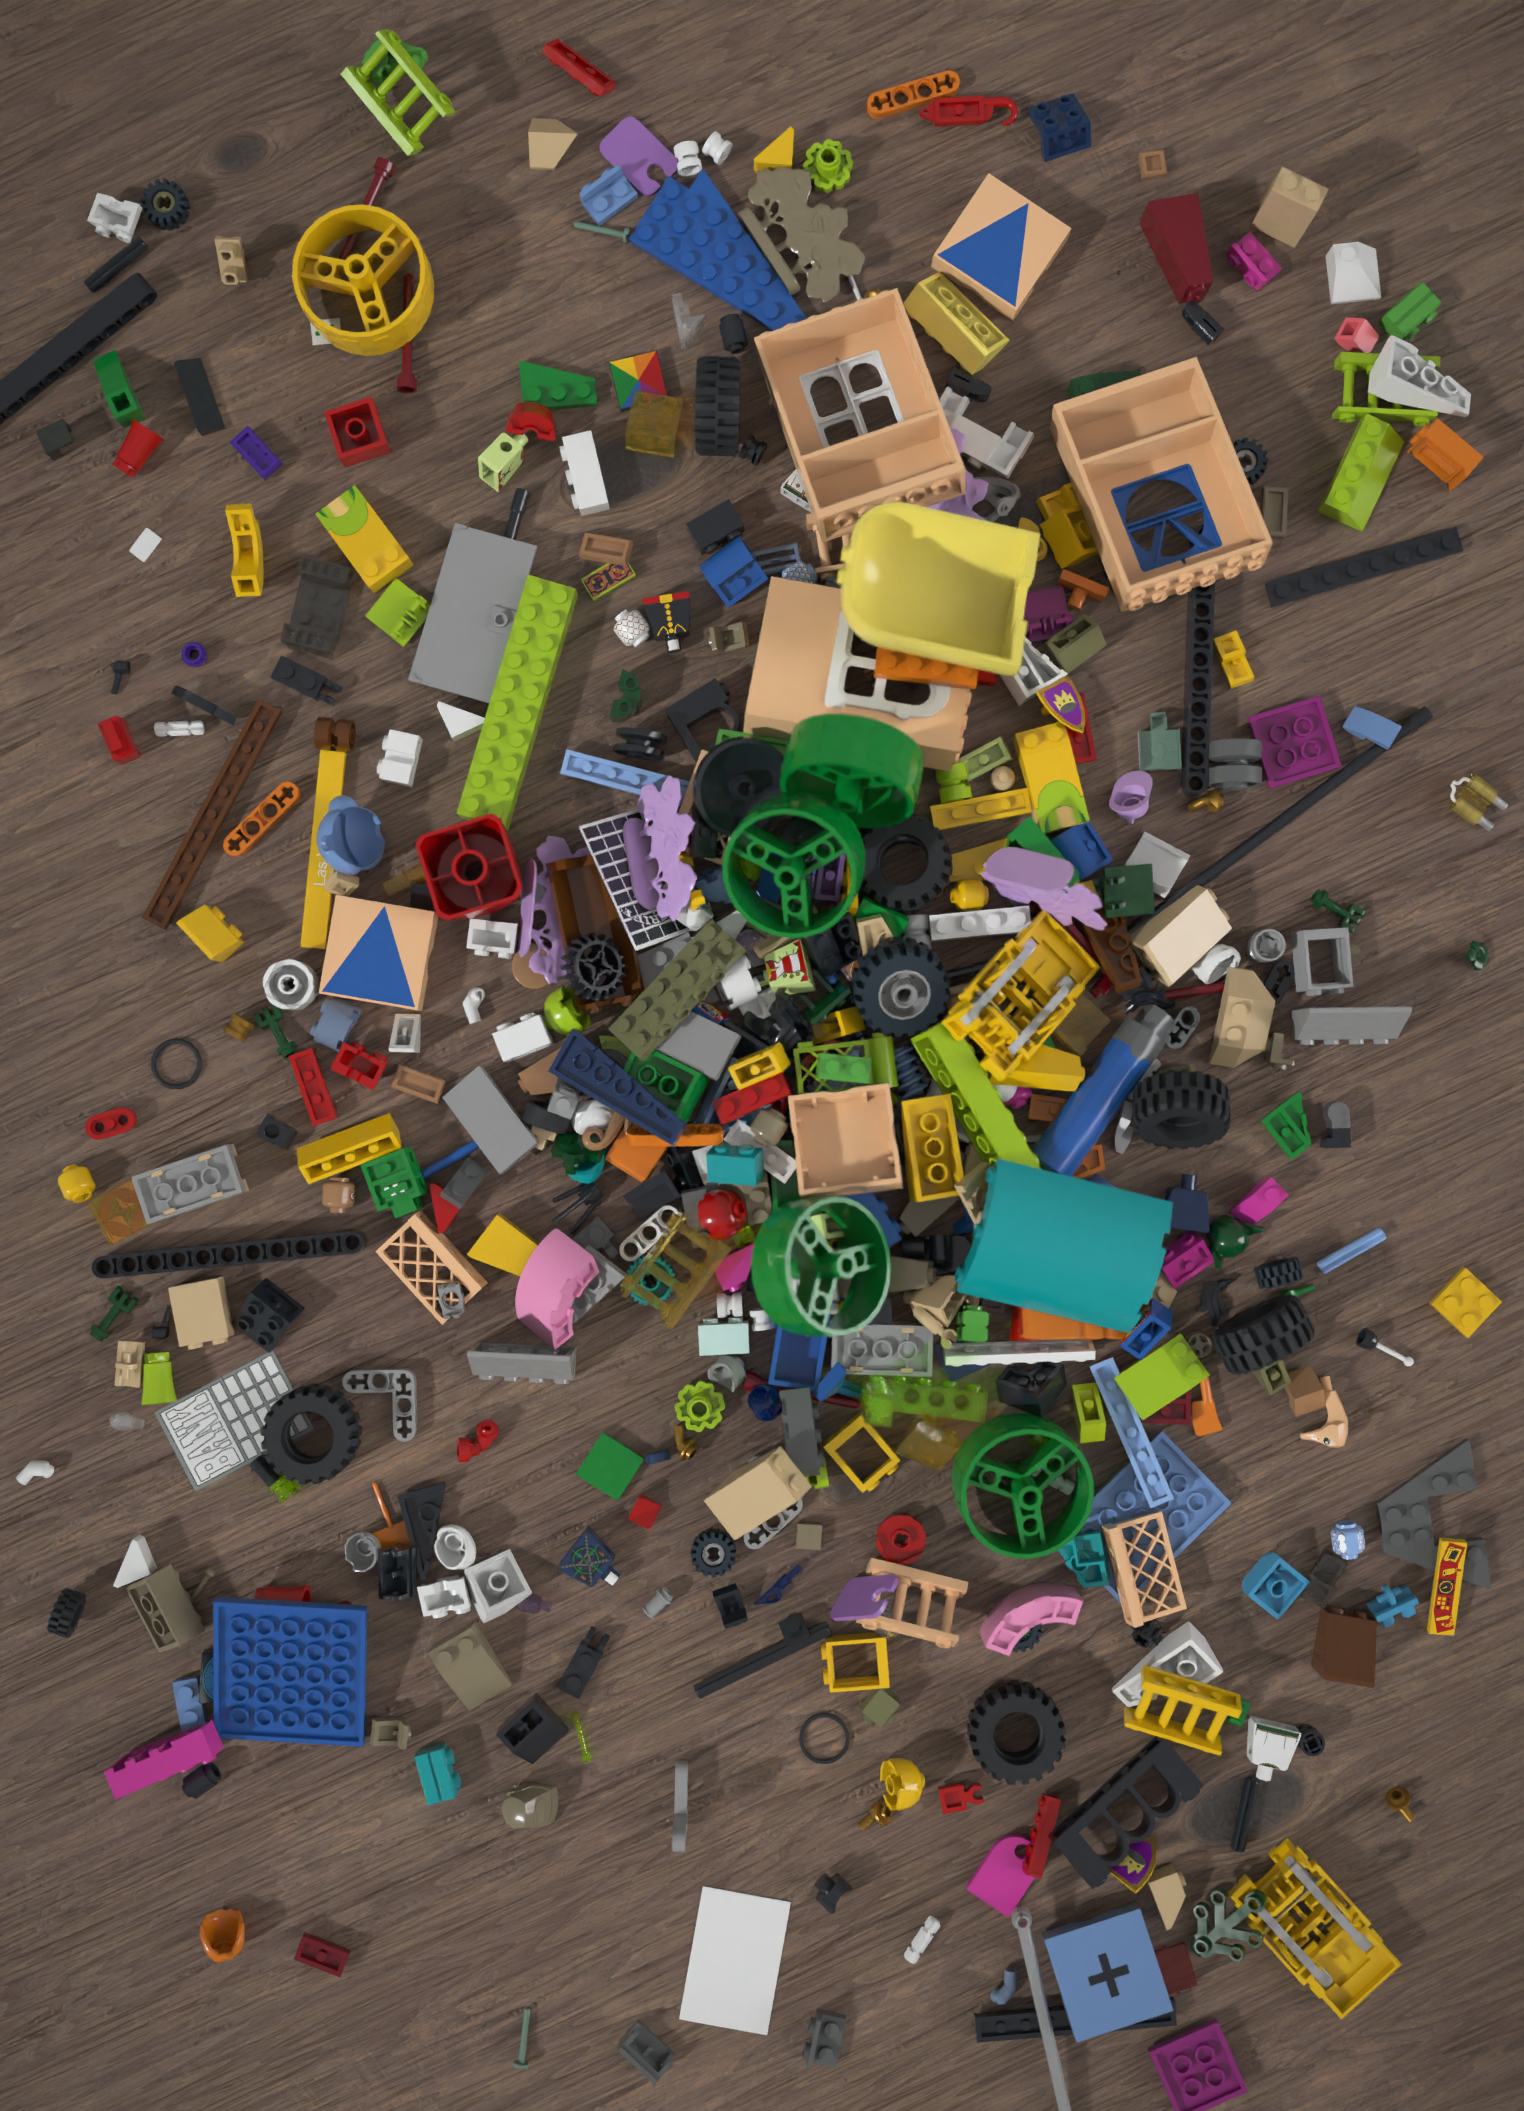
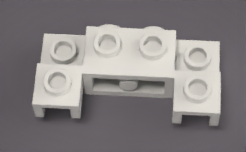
M946 387L940 398V403L950 429H956L965 436L963 450L960 455L968 459L967 463L977 469H980L981 466L986 469L989 468L1009 479L1019 459H1022L1033 440L1034 434L1031 431L1026 432L1016 426V423L1011 422L1001 439L1000 436L963 417L962 415L970 403L969 398L966 396L961 397L952 392L951 388Z

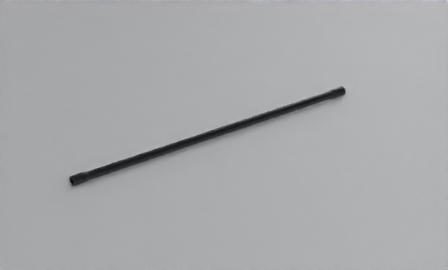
M1423 706L1408 717L1400 725L1402 727L1390 748L1433 718L1431 711ZM1375 743L1154 907L1155 914H1145L1127 927L1128 933L1132 934L1195 886L1203 887L1387 750ZM1033 997L1032 999H1034V1001L1040 1007H1042V1005ZM1017 1007L1015 1010H1013L1011 1013H1009V1015L1012 1016V1015L1015 1013V1011L1018 1009V1007Z

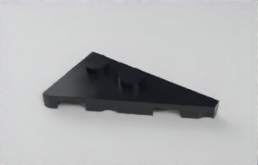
M445 1481L401 1493L397 1496L410 1544L416 1547V1566L420 1580L426 1579L429 1575L446 1488Z

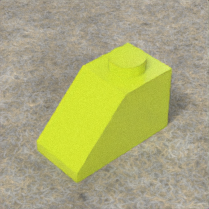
M1097 1383L1072 1385L1075 1422L1080 1443L1105 1441L1106 1421Z

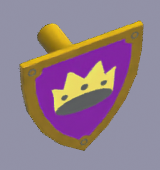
M1069 676L1036 692L1044 705L1041 708V713L1044 716L1052 714L1059 722L1070 729L1080 733L1084 732V706L1081 696Z
M1148 1837L1141 1842L1129 1841L1128 1854L1123 1862L1116 1866L1108 1867L1111 1874L1135 1894L1145 1885L1155 1868L1157 1859L1155 1837ZM1115 1845L1112 1849H1110L1108 1852H1106L1105 1854H1108V1853H1110L1111 1851H1113V1849L1116 1847V1845Z

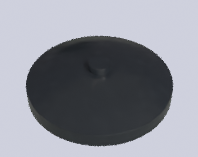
M749 736L730 738L713 747L700 762L693 782L694 801L698 812L706 823L717 832L731 837L740 821L745 818L752 808L767 798L783 793L780 788L781 768L784 760L782 753L768 742ZM785 814L771 815L759 819L753 825L767 832Z

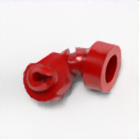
M482 1420L476 1426L475 1442H472L469 1437H458V1463L469 1462L472 1457L480 1455V1451L484 1453L490 1447L499 1433L495 1422L492 1420Z

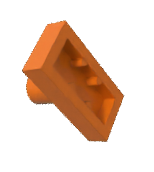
M1065 569L1061 572L1056 583L1072 590L1067 606L1077 611H1081L1086 596L1102 603L1109 591V587Z

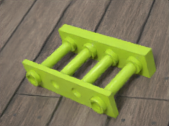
M389 29L378 30L375 34L382 44L362 67L357 65L348 66L342 71L341 75L406 155H415L424 148L419 141V136L439 114L442 117L452 116L456 111L452 108L450 99L445 94L439 92L400 44L401 39ZM390 52L399 65L377 88L370 82L369 74ZM407 73L416 85L396 108H392L386 101V95L403 75ZM424 93L433 106L412 129L408 128L402 121V116Z
M1340 352L1334 360V370H1342V373H1344L1343 406L1337 407L1332 413V419H1340V422L1350 423L1355 420H1361L1366 414H1369L1382 421L1414 423V426H1424L1427 422L1430 424L1438 416L1437 411H1427V409L1418 407L1417 410L1402 409L1403 404L1393 402L1392 409L1378 408V396L1369 392L1367 407H1353L1354 373L1366 371L1370 379V371L1380 354ZM1420 356L1426 362L1429 360L1436 364L1434 369L1437 370L1440 367L1439 356Z

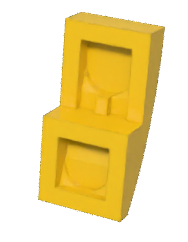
M1072 483L1066 484L1061 489L1042 496L1036 501L1045 521L1062 509L1080 506Z
M1237 630L1214 638L1215 651L1229 688L1233 689L1252 682L1254 674L1245 657L1246 650Z

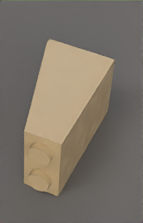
M1282 167L1272 181L1250 227L1295 248L1318 212L1328 188Z
M1199 885L1195 886L1130 934L1132 949L1144 967L1150 969L1154 979L1167 986H1171L1232 929L1228 923V920H1230L1228 914L1223 908L1218 907L1215 902L1217 897L1210 888L1206 889Z
M780 1446L733 1471L703 1501L732 1538L736 1540L796 1503L812 1486Z

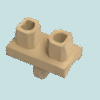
M216 236L215 245L222 282L228 285L247 282L248 277L241 236L230 238Z
M118 1341L117 1361L115 1362V1386L142 1387L145 1342Z

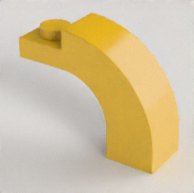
M251 503L226 505L225 512L233 542L234 562L231 578L236 597L261 596L264 580V563L258 519H255Z

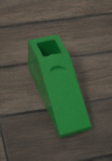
M113 350L93 359L105 398L115 420L125 428L132 424L133 419L138 422L145 419L146 416L117 351Z

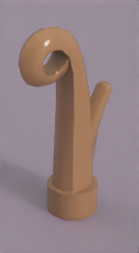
M614 1111L605 1134L599 1128L589 1127L584 1131L582 1141L585 1147L590 1150H602L614 1140L623 1124L625 1134L627 1135V1129L631 1127V1121ZM595 1133L598 1135L599 1141L597 1143H593L590 1140L591 1134Z

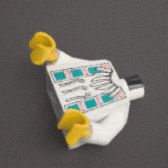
M689 853L679 855V860L682 863H686L690 867L694 866L693 857H689ZM665 883L663 889L667 890L668 885ZM694 885L687 906L681 909L680 916L676 920L691 930L697 931L703 925L705 926L710 919L716 922V916L712 913L709 901L702 896L701 889L697 890Z

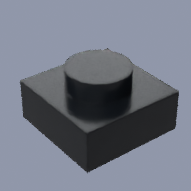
M802 1613L779 1622L788 1648L812 1638Z

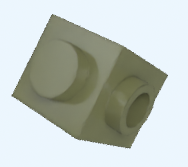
M888 1688L873 1689L861 1703L862 1717L871 1725L876 1723L879 1727H882L885 1722L889 1724L896 1716L897 1711L895 1710L900 1705L899 1697Z

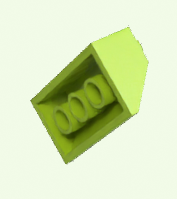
M1366 414L1358 422L1317 512L1363 532L1404 444V440L1389 423L1369 414Z

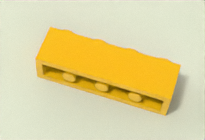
M388 1113L297 1148L298 1168L307 1183L311 1184L402 1149L399 1129L391 1114Z

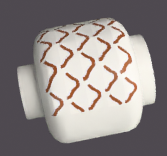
M625 609L616 616L615 620L617 623L614 626V632L624 645H633L636 648L650 636L648 633L650 624L638 610L628 612Z

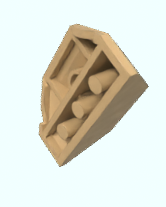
M1228 966L1209 1064L1234 1068L1266 1048L1275 1000L1253 970Z

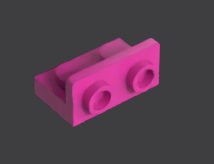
M1251 232L1247 233L1237 243L1234 242L1225 254L1230 265L1238 268L1244 275L1245 282L1257 291L1282 270L1281 266Z
M1190 1230L1167 1247H1164L1166 1252L1161 1270L1175 1289L1212 1264L1214 1259L1204 1240L1195 1231Z

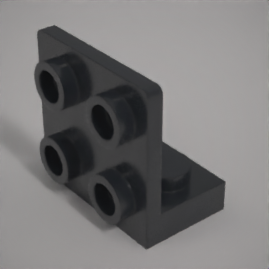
M265 1278L250 1292L231 1323L270 1353L287 1328L302 1314L305 1308L268 1278Z

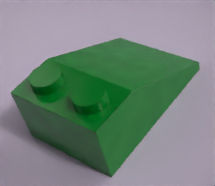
M656 1050L644 1062L632 1052L623 1069L686 1123L710 1079L702 1073Z

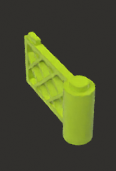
M873 1033L872 1039L813 1046L812 1041L797 1043L798 1048L793 1049L798 1095L808 1094L804 1093L803 1082L808 1075L820 1083L814 1092L809 1093L823 1092L819 1091L822 1086L828 1089L824 1090V1092H841L855 1087H862L857 1086L853 1082L844 1081L839 1089H832L825 1083L827 1079L822 1081L815 1078V1075L811 1073L817 1065V1059L807 1070L800 1064L799 1053L810 1052L817 1058L818 1055L813 1051L823 1050L822 1053H826L828 1049H835L841 1055L848 1056L847 1054L851 1048L863 1045V1057L871 1058L869 1084L862 1086L889 1083V1087L899 1086L892 1036L887 1037L882 1033ZM848 1047L845 1052H842L840 1049H838ZM801 1069L806 1072L803 1078L801 1074ZM847 1083H850L853 1086L844 1088Z

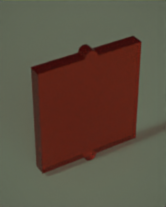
M1185 1942L1168 1947L1163 1945L1161 1949L1154 1951L1168 1995L1175 1992L1180 1994L1181 1990L1198 1985Z

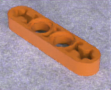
M948 70L874 92L868 97L867 113L874 119H882L934 102V98L953 97L958 92L960 78L957 73ZM945 80L953 83L952 88L949 89L947 85H944ZM935 83H937V88L939 87V93H936ZM922 86H928L932 93L928 97H923L918 93V89ZM898 93H904L907 95L908 101L904 104H899L895 101L894 97ZM888 97H890L891 107H889V102L887 103ZM875 101H878L879 105H882L881 110H878L877 107H873Z
M288 781L281 783L225 838L223 843L225 852L233 857H241L246 854L300 800L301 791L299 787ZM286 788L289 790L293 788V798L286 797L282 801V803L286 804L284 807L274 800L276 797L281 800L286 795L284 790ZM275 804L278 810L277 814L271 818L265 815L266 806ZM253 821L258 822L260 825L259 832L255 835H250L247 832L248 824ZM242 831L243 835L249 838L250 841L247 842V840L243 839L239 843L241 849L239 851L235 849L231 851L233 847L231 842L233 840L240 841L243 837L239 833Z
M687 1124L675 1146L719 1145L724 1141L723 1127L718 1124ZM638 1125L627 1129L628 1144L631 1146H672Z

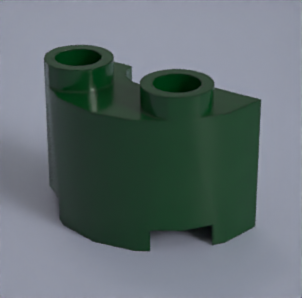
M622 669L618 683L619 690L623 692V696L621 699L614 700L609 716L611 722L621 723L624 720L630 719L638 713L642 705V692L638 680L632 673Z

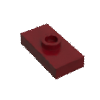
M304 1932L294 1960L341 1977L351 1950Z

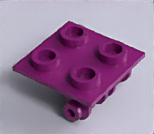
M1063 585L1027 593L1023 621H1027L1025 637L1031 643L1050 639L1073 622L1072 615H1069Z

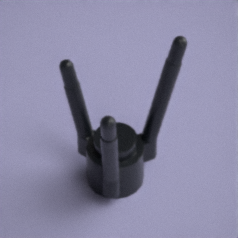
M594 1182L589 1184L582 1183L578 1187L553 1198L552 1201L556 1203L580 1192L578 1194L580 1198L555 1217L552 1223L556 1224L583 1202L586 1206L591 1203L570 1230V1234H574L591 1212L602 1203L599 1199L604 1195Z

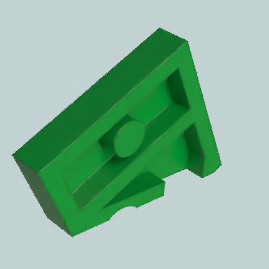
M1296 1091L1259 1120L1290 1160L1312 1145L1310 1134L1306 1127L1307 1119L1303 1111L1301 1101L1303 1098L1300 1091Z

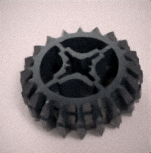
M592 932L588 936L583 934L579 936V939H573L571 941L572 946L565 948L568 955H563L561 959L566 962V965H562L560 969L566 970L567 974L563 975L562 979H569L570 982L567 988L575 987L574 994L576 996L582 994V999L587 1000L591 997L593 1001H597L600 998L606 999L609 997V994L612 995L617 992L616 987L618 988L623 985L619 978L622 979L627 976L622 972V969L628 965L621 962V959L626 955L618 954L621 946H613L614 939L609 938L606 940L604 934L597 936L596 933ZM587 947H593L592 952L589 953L587 958H580L582 952ZM607 975L604 983L599 987H595L596 981H599L600 976Z

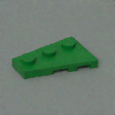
M519 360L523 403L536 402L550 410L598 406L595 378Z

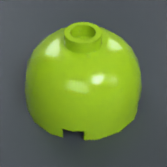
M562 985L550 993L544 1002L545 1016L543 1019L549 1029H553L555 1032L566 1036L569 1035L572 1029L581 1033L590 1027L589 1014L585 1016L583 1010L577 1011L572 988H565V985Z

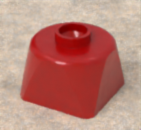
M490 813L420 835L415 844L436 914L442 919H470L500 911L514 902L522 891V873L515 849L501 818ZM472 862L483 863L481 876L474 881H469L465 872L467 866Z

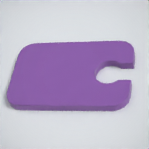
M631 116L624 118L601 141L599 146L602 156L613 167L619 164L623 175L629 183L646 197L654 195L661 188L655 180H651L648 177L647 171L650 167L660 166L667 177H672L678 170V160L636 118Z
M894 1574L852 1578L846 1583L830 1613L831 1618L834 1621L873 1619L880 1616L888 1602L885 1599L875 1602L876 1597L883 1591L894 1592L899 1579Z

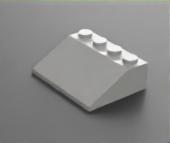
M1412 1007L1306 1008L1292 1010L1291 1040H1299V1045H1314V1040H1324V1045H1339V1040H1349V1044H1364V1039H1373V1044H1389V1039H1397L1412 1013Z
M477 1342L467 1351V1357L472 1374L479 1375L481 1380H494V1376L504 1377L505 1381H519V1377L529 1378V1382L535 1383L544 1382V1379H554V1383L568 1384L569 1380L575 1378L577 1347L560 1346L554 1350L546 1345Z

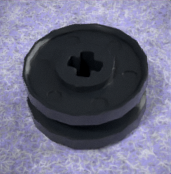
M616 728V736L626 740V743L614 744L613 751L615 753L643 760H665V752L655 748V745L667 744V735L639 728Z

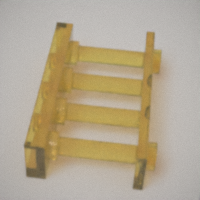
M682 1210L678 1214L673 1213L666 1223L667 1229L632 1275L628 1274L620 1285L622 1287V1296L626 1299L631 1292H634L659 1310L661 1316H663L661 1318L663 1325L670 1330L673 1329L731 1250V1247L723 1240L718 1241V1243H711L686 1225L684 1221L687 1216ZM676 1231H679L707 1251L706 1255L708 1256L703 1263L699 1262L697 1264L668 1243ZM662 1251L691 1271L692 1278L687 1284L685 1282L682 1284L653 1263ZM647 1271L676 1291L677 1298L672 1304H666L638 1284Z

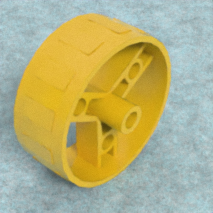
M344 206L318 218L305 231L297 245L292 266V279L296 297L308 320L317 329L319 334L332 345L351 354L363 356L382 355L399 349L410 342L421 331L430 315L434 302V280L431 265L417 236L396 215L375 206ZM366 231L383 233L364 255L353 254L346 260L322 256L333 243L345 236ZM388 251H393L391 255L385 256ZM415 251L420 261V282L416 295L409 307L398 319L391 322L383 298L382 287ZM379 262L382 263L374 274L372 268ZM332 271L328 276H324L326 272ZM341 275H347L350 282L341 280ZM309 287L355 296L366 332L340 330L318 318L311 309ZM380 314L378 318L371 319L373 315Z

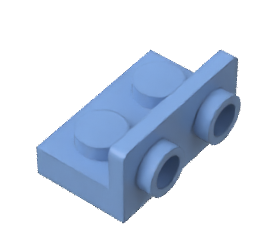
M619 164L614 168H607L594 183H587L579 193L581 204L598 226H601L638 198V193L623 175Z

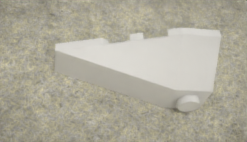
M1391 335L1370 371L1368 392L1389 402L1467 417L1469 415L1471 394L1450 376L1444 377L1434 369L1436 366L1431 360L1426 362L1417 354L1419 350L1415 346Z
M1188 1621L1166 1636L1112 1688V1692L1127 1707L1138 1705L1144 1693V1689H1141V1670L1144 1665L1205 1684L1223 1673V1669L1205 1637ZM1155 1693L1152 1700L1157 1699L1160 1694Z

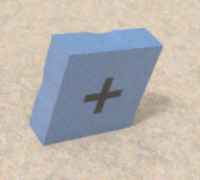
M1136 1902L1103 1912L1087 1921L1073 1922L1041 1933L1076 2042L1173 2011L1141 1910Z

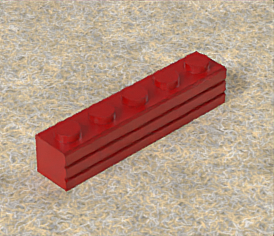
M1042 1793V1796L1039 1797L1038 1812L1034 1815V1828L1030 1831V1844L1026 1847V1860H1023L1022 1869L1026 1875L1042 1879L1051 1843L1048 1835L1054 1830L1061 1799L1056 1796Z

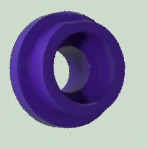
M190 642L183 647L181 656L188 666L199 667L206 661L207 651L200 643ZM194 651L199 653L196 659L191 658V654Z

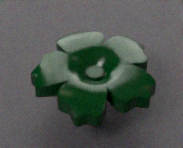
M1473 940L1469 943L1471 949L1468 950L1466 957L1467 961H1473L1474 971H1480L1489 963V957L1487 956L1489 952L1484 943Z

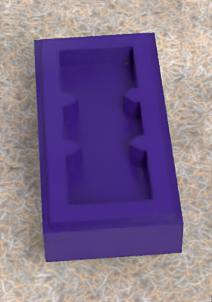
M249 426L230 441L231 445L265 481L283 465Z

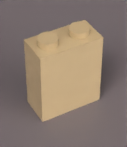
M224 1276L168 1288L179 1347L188 1345V1350L203 1347V1342L212 1341L213 1345L228 1342L227 1338L235 1335L233 1324L231 1323L232 1318Z

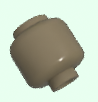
M773 1108L761 1110L750 1126L751 1132L755 1134L753 1139L766 1147L767 1143L776 1145L788 1128L785 1122L786 1117Z

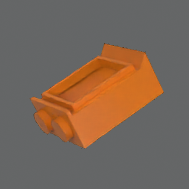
M1438 418L1431 425L1427 422L1409 441L1412 446L1407 451V453L1413 452V456L1445 483L1448 482L1449 492L1465 480L1484 458Z

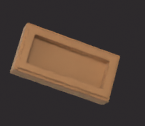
M585 532L579 556L581 559L628 566L634 544L629 539Z
M399 1064L391 1088L439 1104L447 1080Z

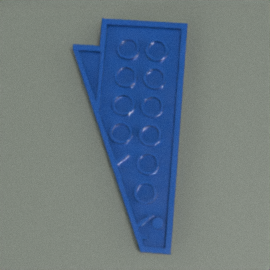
M700 171L690 189L668 176L629 237L630 243L771 331L783 328L789 323L806 320L807 318L705 171Z

